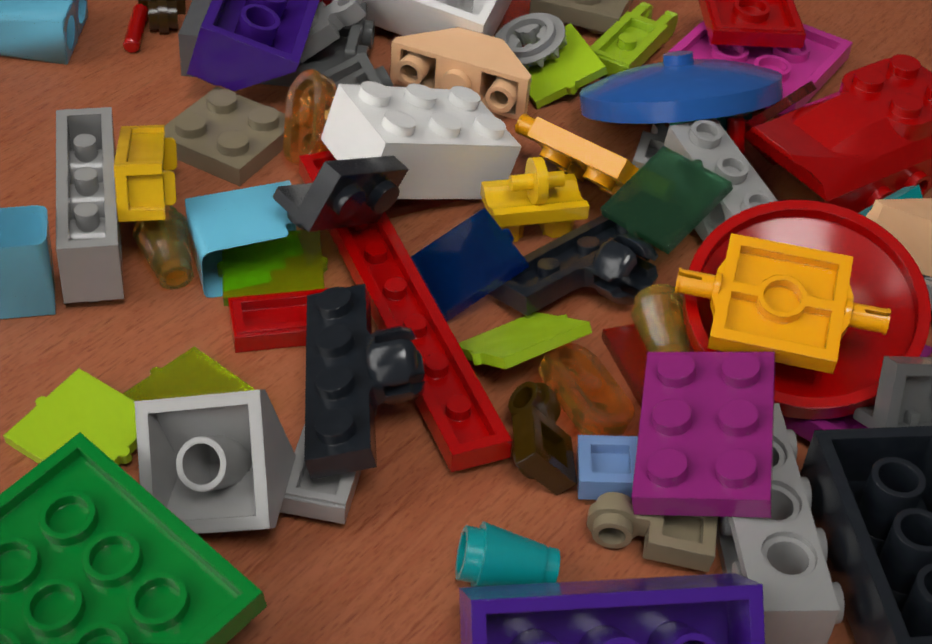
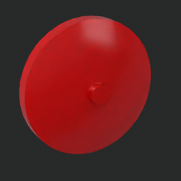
M782 200L760 204L743 210L721 223L707 236L690 264L689 270L716 275L717 269L726 259L731 233L853 256L850 285L854 295V303L891 309L886 335L848 327L845 335L840 340L838 359L833 374L775 362L774 403H779L782 415L799 419L840 418L854 414V411L859 407L874 406L884 356L920 357L929 335L931 323L929 292L925 279L911 254L901 242L876 222L855 211L835 204L812 200ZM684 294L683 318L686 333L694 352H723L707 348L713 323L710 307L711 299Z

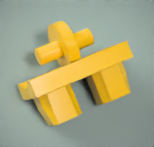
M542 157L528 158L525 174L509 175V179L481 182L480 196L488 213L495 239L499 243L518 242L523 237L524 225L539 224L543 235L559 238L572 231L575 220L588 219L590 206L588 201L584 200L580 194L575 174H564L562 170L548 172Z

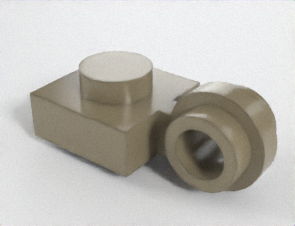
M619 492L604 493L589 507L587 527L592 533L594 541L601 546L613 549L623 548L629 545L634 537L640 535L644 536L642 557L644 559L709 572L715 559L718 517L634 515L632 498Z

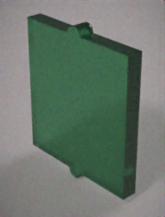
M663 146L600 210L603 216L625 228L629 235L636 238L640 237L666 254H669L733 190V187L729 180L704 168L700 159L691 161Z

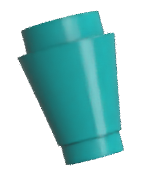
M485 521L481 523L480 527L464 526L456 555V580L470 582L471 587L557 582L560 569V550L558 548L548 547L546 544Z

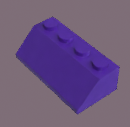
M212 0L200 27L187 74L203 79L209 84L237 91L296 72L319 0Z
M736 573L459 588L461 644H765L763 584Z

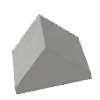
M266 390L134 401L139 480L141 486L196 534L260 530L276 527L296 455Z

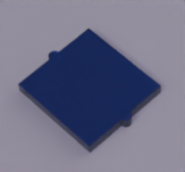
M483 208L411 256L446 322L530 267L526 259L512 243L514 237L511 231L507 228L502 230L486 208Z

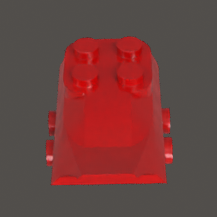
M897 54L891 58L874 62L846 73L843 76L839 91L750 128V130L745 132V139L769 163L781 165L827 203L835 204L857 213L872 206L876 199H884L906 186L920 185L922 196H924L932 187V72L923 67L918 59L906 54Z

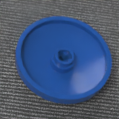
M693 51L668 52L663 54V62L634 67L610 75L583 88L580 91L581 114L588 119L627 124L674 123L720 118L759 110L779 102L783 98V83L781 73L761 66L720 59H694Z

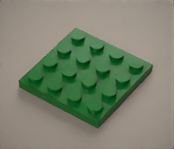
M81 432L0 494V644H226L267 607L263 591Z

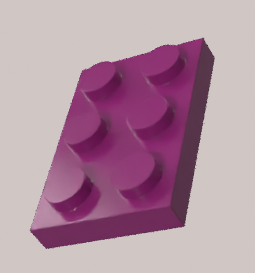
M775 352L647 353L631 497L634 515L771 518Z

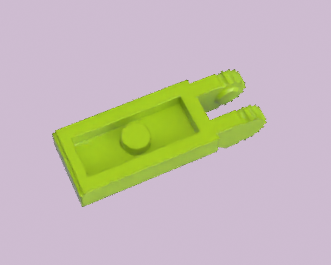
M643 1L631 12L627 11L619 21H616L590 46L606 66L608 74L604 76L608 77L634 67L642 66L662 44H665L671 38L677 26L678 14L667 10L657 21L651 20L653 5Z

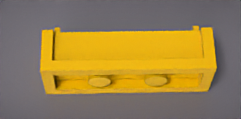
M165 125L121 126L114 160L118 222L166 220V205H174L176 203L175 173L171 171L177 168L176 140L172 137L165 138Z

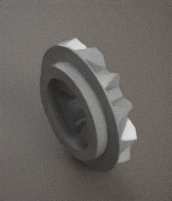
M531 13L517 17L505 24L495 35L496 38L503 39L527 70L535 65L543 68L544 61L559 58V49L567 45L563 22L558 17L548 13Z

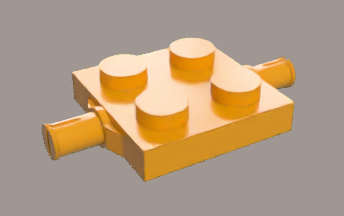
M524 113L517 120L515 133L523 135L539 144L542 148L539 154L540 157L556 165V169L564 171V174L574 173L580 182H584L587 179L599 186L600 191L623 203L628 202L630 196L636 198L641 194H645L667 206L676 194L677 185L651 174L650 170L646 168L639 169L628 159L539 117L534 119Z
M733 233L730 236L726 259L717 269L716 275L679 267L674 293L711 299L710 307L713 323L708 349L723 352H775V362L830 374H833L840 340L845 335L848 327L886 335L891 314L890 308L885 309L854 303V295L850 285L853 256Z

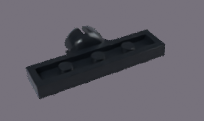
M641 194L487 275L488 294L526 316L543 309L548 304L575 289L585 286L595 288L601 296L616 304H635L637 299H644L649 294L658 278L656 265L647 262L650 259L655 261L658 258V253L653 247L684 230L685 211L671 204L666 206L660 201Z
M366 284L345 288L332 287L320 293L307 295L304 461L311 480L377 467L375 411L377 406L382 403L391 405L412 401L424 393L425 381L423 380L425 372L423 359L420 352L416 350L415 345L410 341L415 339L416 335L411 328L402 325L379 329L372 333L371 301Z

